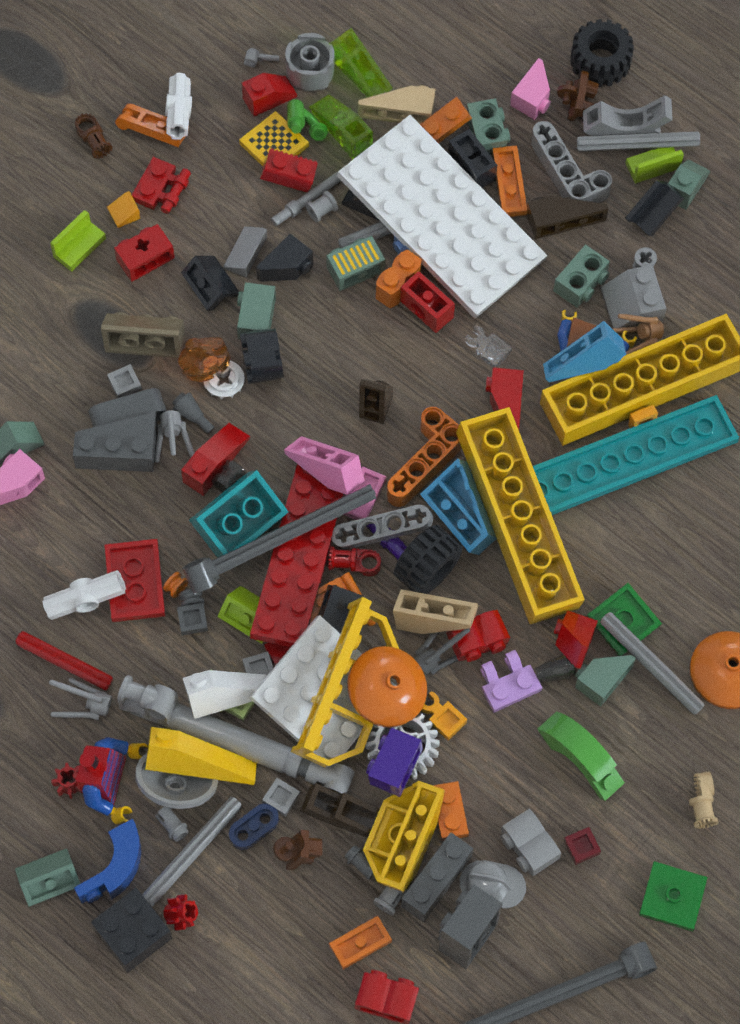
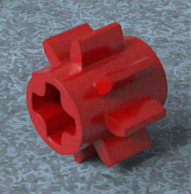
M67 762L61 770L55 768L57 779L51 780V783L55 787L60 786L57 789L58 796L65 793L72 799L73 794L76 792L82 793L76 783L79 765L72 768L69 767ZM72 778L74 779V782H73V783H71V782H66V784H65V782H64L65 779H68V780H71Z
M186 894L167 899L168 904L163 910L166 924H174L175 931L185 930L186 927H193V921L198 916L195 900L187 901L188 897Z

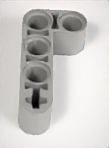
M547 121L535 124L532 133V148L561 197L595 203L605 201L610 195L611 175L605 170H597L583 176L554 126ZM574 194H580L582 196L576 197L574 196Z

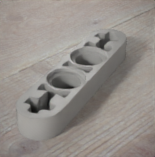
M414 505L337 525L334 528L332 540L339 548L348 550L424 531L432 525L433 515L426 506ZM422 512L426 515V517L422 518V523L419 524L417 520H411L417 518L418 513ZM405 515H407V517H408L411 521H408V522H407V519L405 518ZM395 517L400 518L402 521L401 527L396 531L389 530V521ZM368 524H375V534L371 537H365L363 534L364 527ZM357 527L359 540L355 535L348 536L345 543L339 539V537L343 536L344 531L348 534H355V528Z

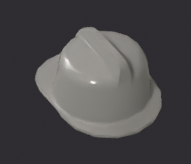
M486 860L470 863L460 876L462 892L464 889L470 891L475 884L501 902L502 908L516 906L523 900L526 893V882L523 875L516 868L509 865Z

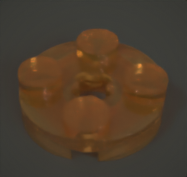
M221 337L189 339L185 343L186 347L182 350L178 359L182 373L189 380L204 382L213 379V374L219 370L223 373L229 366L231 357Z

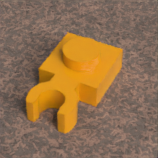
M431 691L429 698L434 703L431 706L424 704L421 711L432 715L429 719L433 723L432 726L445 739L449 740L467 723V718L449 701L442 706L439 703L438 695Z

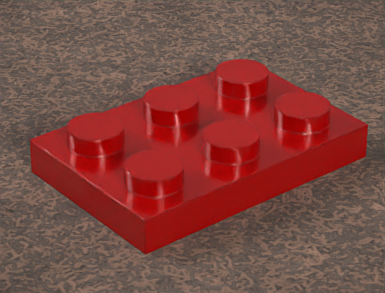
M150 539L105 544L107 574L118 570L126 586L125 594L109 599L112 622L164 617L165 607L158 540Z

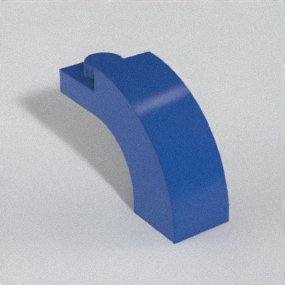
M133 819L108 832L110 840L114 845L113 857L108 867L96 876L74 887L81 904L86 901L92 903L103 896L102 893L104 891L108 892L112 900L120 895L134 879L141 860V843Z

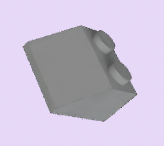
M653 265L628 269L601 286V292L612 328L635 327L641 324V322L619 319L618 314L658 317L663 323L666 305Z

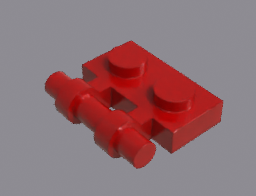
M153 157L134 189L132 197L136 203L153 210L158 202L162 203L163 205L160 210L165 214H169L171 209L176 207L179 202L178 196L181 191L185 190L189 184L188 179L191 172L183 168L179 175H174L176 172L175 165ZM168 184L173 186L170 192L164 193Z

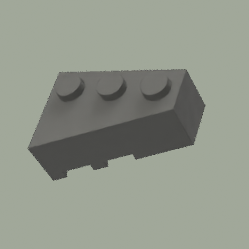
M156 412L75 432L73 448L75 468L154 472L158 425Z

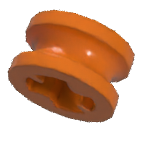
M179 572L172 574L163 586L165 592H171L170 596L172 598L178 597L188 585L187 579H182V574Z

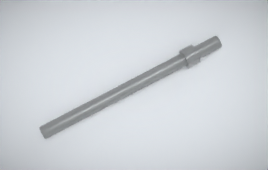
M338 171L296 201L292 200L287 203L285 209L271 218L273 225L278 226L289 217L294 218L302 212L305 203L308 201L312 202L321 196L323 192L341 181L337 177Z

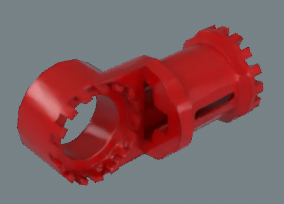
M330 546L329 557L331 559H329L330 562L328 563L329 570L334 568L350 569L351 572H360L368 577L378 574L381 570V557L376 551L357 548L337 550L335 547ZM365 558H374L377 561V565L372 569L364 568L362 562Z

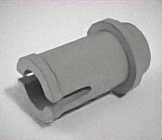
M163 807L155 815V818L168 831V837L174 839L175 842L182 840L188 834L187 824L182 823L171 808Z

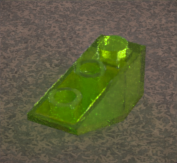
M330 94L309 106V109L321 123L327 126L330 134L352 160L373 144V131L363 119Z

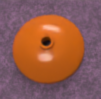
M723 631L708 636L696 647L690 661V677L695 689L706 701L720 708H740L739 632ZM728 661H735L737 663V666H730Z
M388 646L372 648L358 657L349 671L347 688L351 703L356 711L372 724L381 727L404 725L414 719L425 704L427 682L424 672L412 656L398 648ZM390 678L396 680L397 686H393L390 683Z

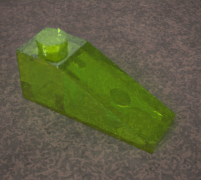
M352 28L329 42L334 48L336 65L367 97L390 92L393 89Z

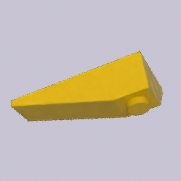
M156 727L150 728L145 770L255 785L257 763L181 731Z

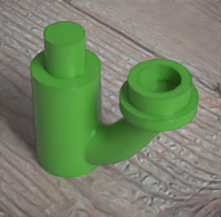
M300 100L289 101L287 104V122L292 132L300 133L306 121L310 126V136L314 140L321 141L325 139L328 134L327 126L319 123L304 108V104Z

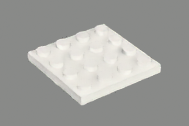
M320 615L316 616L249 697L297 742L313 705L310 702L311 698L317 695L330 662L328 655L331 651H334L340 633ZM357 649L353 650L350 658L356 660L362 653ZM348 671L346 675H343L340 682L342 685L341 693L336 700H333V703L360 715L349 698L347 688ZM390 680V683H391L393 686H397L395 683H393V682ZM332 713L330 721L327 725L323 726L320 733L323 735L322 742L319 748L312 753L328 760L346 753L360 736L363 726Z

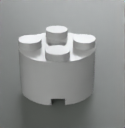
M316 33L301 34L298 36V39L287 45L285 51L286 75L292 87L306 91L326 89L335 72L333 46L325 40V37Z

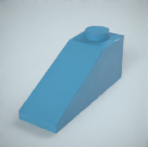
M605 321L601 322L543 364L546 380L550 383L608 368L612 364L619 362L626 355L623 339Z

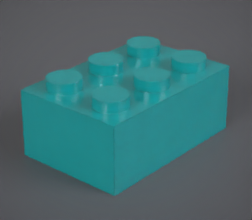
M255 470L245 474L190 518L189 521L218 558L255 540L285 516L288 510L260 473Z

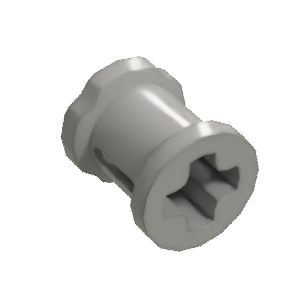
M328 191L323 192V196L317 200L305 203L309 216L316 223L321 221V217L328 212L338 210L335 198Z
M646 247L637 250L632 268L653 265L654 268L657 261V255L654 250Z
M386 886L379 898H375L373 903L385 913L393 916L395 907L408 890L405 889L402 892Z

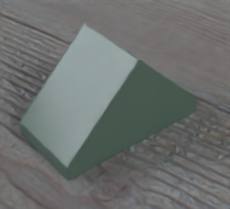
M6 421L0 428V465L3 464L10 454H15L19 449L26 454L44 446V442L34 422Z

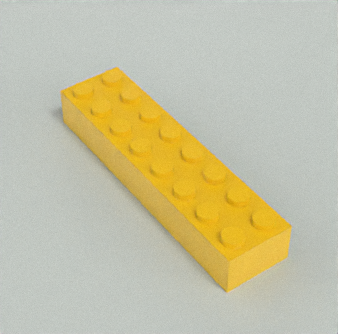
M726 313L625 355L619 362L612 364L604 370L575 376L543 389L540 405L562 446L629 419L630 413L641 407H648L653 404L657 407L740 372V336Z
M510 407L460 422L456 432L529 624L565 614L567 610L574 611L579 609L585 600Z

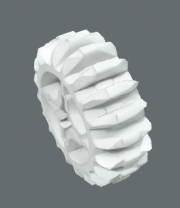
M423 713L404 725L392 727L422 740V743H425V749L411 773L413 780L417 779V771L425 775L427 773L426 766L433 767L434 760L432 758H437L439 751L435 748L439 747L440 741L434 739L437 737L438 732L437 730H430L433 724L431 721L423 723ZM373 724L372 730L374 732H370L368 737L370 741L366 743V749L370 750L368 753L369 760L377 758L380 752L378 750L379 742L382 736L390 731L391 727H381ZM402 727L411 728L416 732L407 733Z

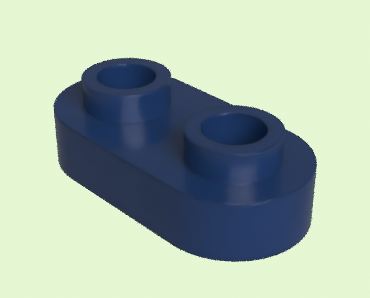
M260 804L237 820L229 830L231 844L237 849L246 850L275 830L279 823V815L276 808L269 804ZM263 816L270 818L267 824L260 822ZM240 833H246L248 834V838L246 840H240L238 838V835Z

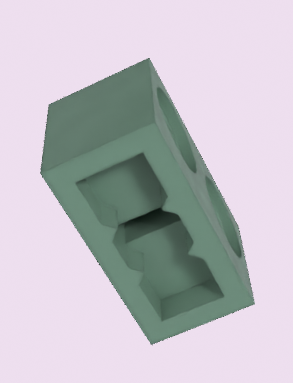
M496 98L467 103L466 110L472 117L467 122L469 129L489 155L492 156L493 148L507 147V143H510V133L508 128L503 126L505 121L502 107L498 108Z
M585 244L555 279L553 291L578 308L583 301L587 303L595 292L594 288L598 284L602 285L607 280L610 274L608 272L610 261ZM587 267H593V268H595L596 270L590 271V270H588V269H586V268H587ZM576 284L581 288H573L571 285Z

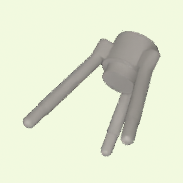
M169 410L163 412L160 415L161 424L157 425L158 435L155 463L160 461L163 434L169 437L171 455L175 456V437L181 432L188 453L192 457L195 452L186 430V422L181 421V415L178 411Z
M69 678V682L83 690L55 680L49 681V684L87 698L86 708L90 709V712H51L52 717L99 720L100 715L107 716L112 701V696L108 695L107 692L99 691L74 678Z

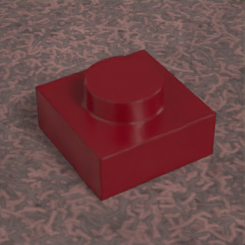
M590 827L564 837L563 841L575 865L601 854V850Z

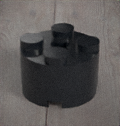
M276 329L240 333L242 349L247 348V350H242L244 365L246 368L250 367V369H246L248 384L284 378Z

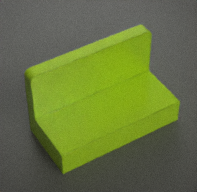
M674 147L657 148L626 158L625 164L636 184L677 170L682 164L684 154L682 150L675 151Z
M84 210L51 241L53 257L72 272L106 239V234L91 223L89 213Z
M239 586L226 596L217 617L250 636L260 597Z

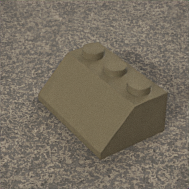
M123 312L106 314L101 325L105 352L182 358L185 335L183 319L173 316L158 318L148 314L134 316Z

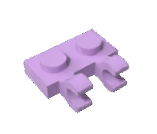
M516 650L505 654L506 658L504 660L511 673L500 679L492 661L481 665L482 669L480 671L487 682V685L482 686L481 690L493 713L542 691V686L531 665L522 667Z

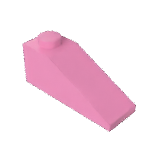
M302 436L284 449L285 454L331 490L348 495L365 481L359 455Z

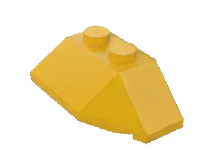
M417 781L412 786L405 788L400 797L392 795L383 800L363 848L377 883L404 892L415 878L438 823L445 793L444 789Z

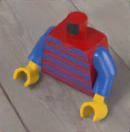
M107 737L97 741L94 746L86 745L84 747L83 754L79 759L80 766L76 783L83 793L84 802L88 807L106 816L110 814L115 824H123L129 821L123 817V814H131L132 809L128 806L119 808L113 806L126 761L125 754L128 753L131 759H141L142 756L139 755V748H148V745L145 743H132L128 745L126 741Z

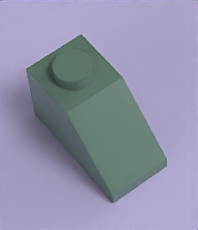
M691 160L682 163L669 181V184L684 197V200L678 206L687 210L710 174V170Z
M632 655L596 658L589 665L584 663L575 675L577 677L575 688L601 707L633 668L636 658Z

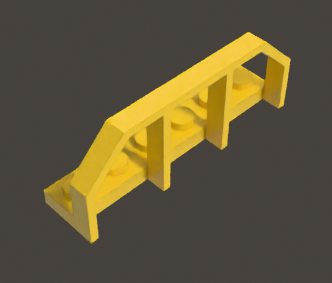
M364 597L348 604L347 609L350 611L334 651H331L328 655L330 662L317 695L311 698L310 702L313 705L299 741L291 749L292 753L324 768L362 753L373 727V724L362 716L333 703V700H336L341 693L342 685L340 682L343 675L348 673L356 661L350 657L353 650H356L361 642L362 635H360L362 626H365L369 619L377 622L386 645L399 649L387 617L369 609L372 601ZM332 713L363 726L355 749L329 760L312 753L319 748L323 739V735L320 733L323 726L327 725L330 721Z

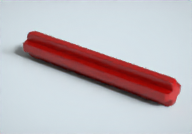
M21 631L16 638L17 646L103 690H108L113 682L111 675L24 631Z

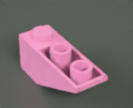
M21 449L15 454H10L0 467V505L27 497L45 479L43 469Z

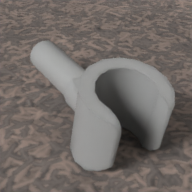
M250 48L246 52L244 65L256 67L258 60L279 61V55L260 54L257 49Z

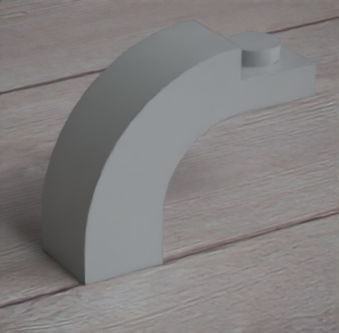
M665 95L637 109H618L600 101L583 110L584 132L591 136L661 133L660 127L672 121V100Z

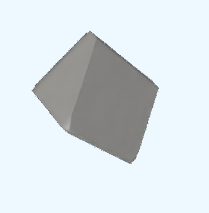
M244 226L223 269L247 277L267 239V229Z

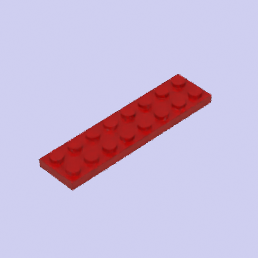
M297 464L285 506L288 513L282 517L280 527L342 498L344 494L327 488ZM338 517L273 549L251 628L250 639L291 647L309 626Z

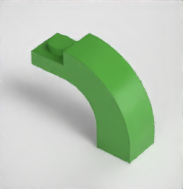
M556 711L537 728L550 749L563 754L578 767L600 799L606 801L625 783L615 769L617 764L609 753L584 727L572 718Z

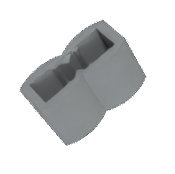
M530 808L502 826L501 832L503 835L500 838L508 850L513 849L517 853L516 861L524 872L529 871L534 876L560 859L561 851Z

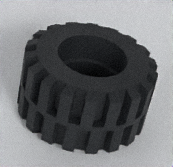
M596 19V23L589 21L586 23V27L582 25L579 31L575 33L572 43L570 63L573 66V72L579 74L578 78H580L582 70L589 72L588 79L598 83V87H602L603 84H606L607 87L612 86L614 81L619 83L622 77H626L633 56L634 45L632 44V36H628L629 31L626 28L621 29V24L619 23L612 24V20L608 19L607 22H602V19ZM596 49H604L609 51L613 55L609 57H599L594 55L591 51Z
M434 525L427 528L401 554L394 569V576L411 591L427 594L434 590L453 570L461 556L462 546L440 526Z

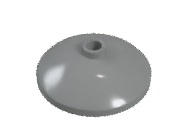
M147 753L141 757L137 764L135 780L140 791L151 801L167 808L187 809L202 805L214 795L217 789L218 780L145 770Z

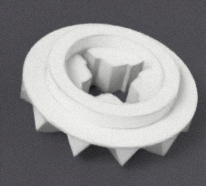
M230 360L213 362L207 367L203 376L205 389L210 392L211 396L215 395L221 399L229 396L233 398L234 394L238 391L241 392L242 386L245 383L243 370L238 364ZM229 375V384L224 382L222 385H219L218 377L224 378Z

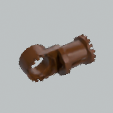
M85 113L84 115L77 116L78 118L75 119L76 133L84 142L89 144L92 149L91 154L93 158H104L103 155L106 157L113 147L111 143L105 140L103 130L94 115ZM83 122L93 124V127L86 131L79 128Z

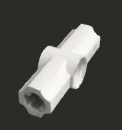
M176 73L170 77L169 92L166 98V134L175 140H181L188 135L191 115V79L187 78L184 73Z
M116 570L94 579H77L70 584V588L45 596L42 602L48 618L54 620L76 611L80 613L93 611L99 606L100 602L125 594L126 586L120 572Z

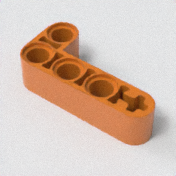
M428 407L421 415V433L429 441L388 481L387 499L395 507L405 506L462 449L456 434L459 424L437 407ZM435 420L438 424L429 425L427 421ZM454 436L458 440L452 442L448 441L446 437ZM435 453L438 454L440 457L437 459H432L428 455ZM420 471L422 475L418 477L413 476L411 472Z

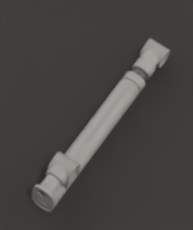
M127 675L121 684L117 700L119 709L171 730L181 731L280 773L284 772L295 779L298 775H301L309 783H317L339 794H347L355 772L343 764L335 763L324 768L292 753V748L213 716L206 715L194 719L191 708L179 704L177 693L166 686L159 684L155 685V687L152 685L144 686L134 682L133 677Z

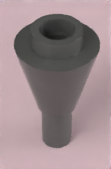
M182 392L175 398L172 403L174 405L172 410L178 411L182 417L189 421L197 423L207 434L212 432L215 427L204 417L191 392L186 395Z

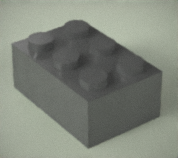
M475 884L470 891L464 889L456 901L455 912L453 914L450 912L446 914L440 923L441 928L438 932L440 935L437 939L440 941L439 951L465 969L468 968L498 925L502 908L501 902Z

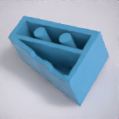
M461 459L454 461L420 493L469 553L480 555L497 539L467 461Z

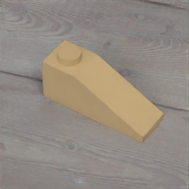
M408 86L358 101V117L400 123L411 115L421 124L433 115L435 89L427 86Z
M401 589L393 609L396 629L419 634L470 629L478 609V603Z

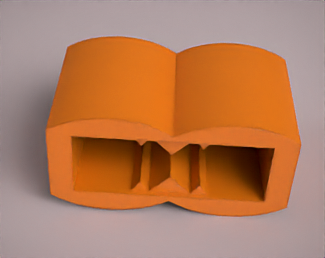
M409 250L401 252L394 259L392 267L383 271L376 282V299L389 309L398 305L401 302V286L418 271L421 272L422 259Z

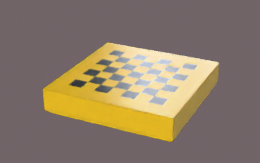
M276 111L239 139V144L262 166L271 148L274 151L278 149L279 152L283 151V153L287 152L289 155L298 156L309 147V142L300 133H293L288 127V122Z

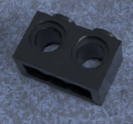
M470 129L449 140L448 154L481 188L496 181L498 165Z

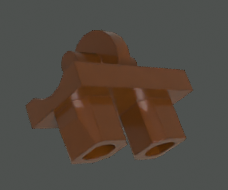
M582 70L579 79L574 82L567 80L566 85L558 87V97L563 99V104L569 105L568 120L574 121L578 116L583 117V110L595 104L584 100L585 97L593 99L597 94L599 86L598 83L588 79L589 72Z
M300 830L292 838L287 836L279 838L274 843L273 851L279 860L289 861L286 864V870H295L301 864L311 865L315 857L319 858L322 856V839L309 838V830Z

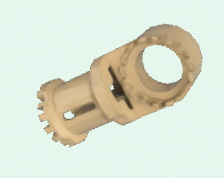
M708 771L694 774V777H696L694 778V781H696L694 785L697 784V787H695L697 797L689 800V805L693 807L696 819L694 827L699 829H705L706 825L707 828H710V826L712 827L719 823L718 818L714 817L712 808L714 783L712 775Z

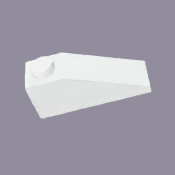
M207 670L184 677L183 682L194 719L252 702L249 697L266 678V675Z

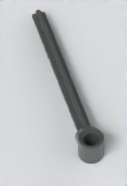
M369 484L214 560L203 557L186 564L182 570L192 592L199 593L211 588L220 579L219 574L376 499L375 491Z
M640 942L621 951L617 961L463 1024H508L625 975L628 979L632 978V980L644 977L657 970V966L647 943Z

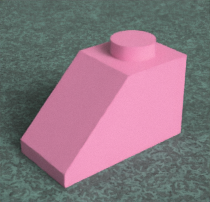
M537 59L511 94L510 106L534 120L540 113L544 114L550 105V88L543 60Z

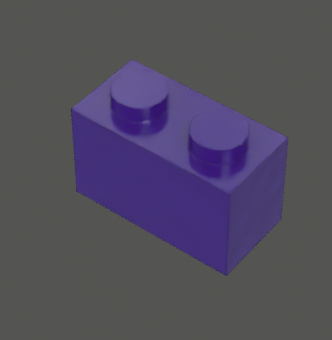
M391 727L388 735L384 734L378 745L380 752L376 759L372 758L369 762L366 774H368L370 785L400 797L420 757L423 746L421 739Z

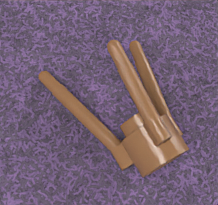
M618 314L619 319L641 322V324L635 327L613 328L616 333H623L624 331H628L627 333L637 332L638 337L646 341L626 351V355L658 342V339H661L664 334L663 324L658 317Z

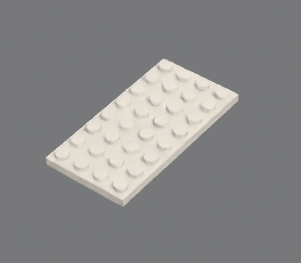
M411 115L338 171L337 177L404 246L409 248V251L422 259L421 264L474 319L545 261L548 256Z

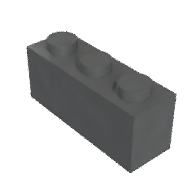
M450 833L402 897L401 907L424 923L470 861L474 848L453 833Z

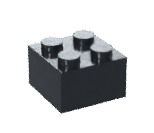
M134 888L91 921L93 930L127 973L172 939L169 928L137 888Z

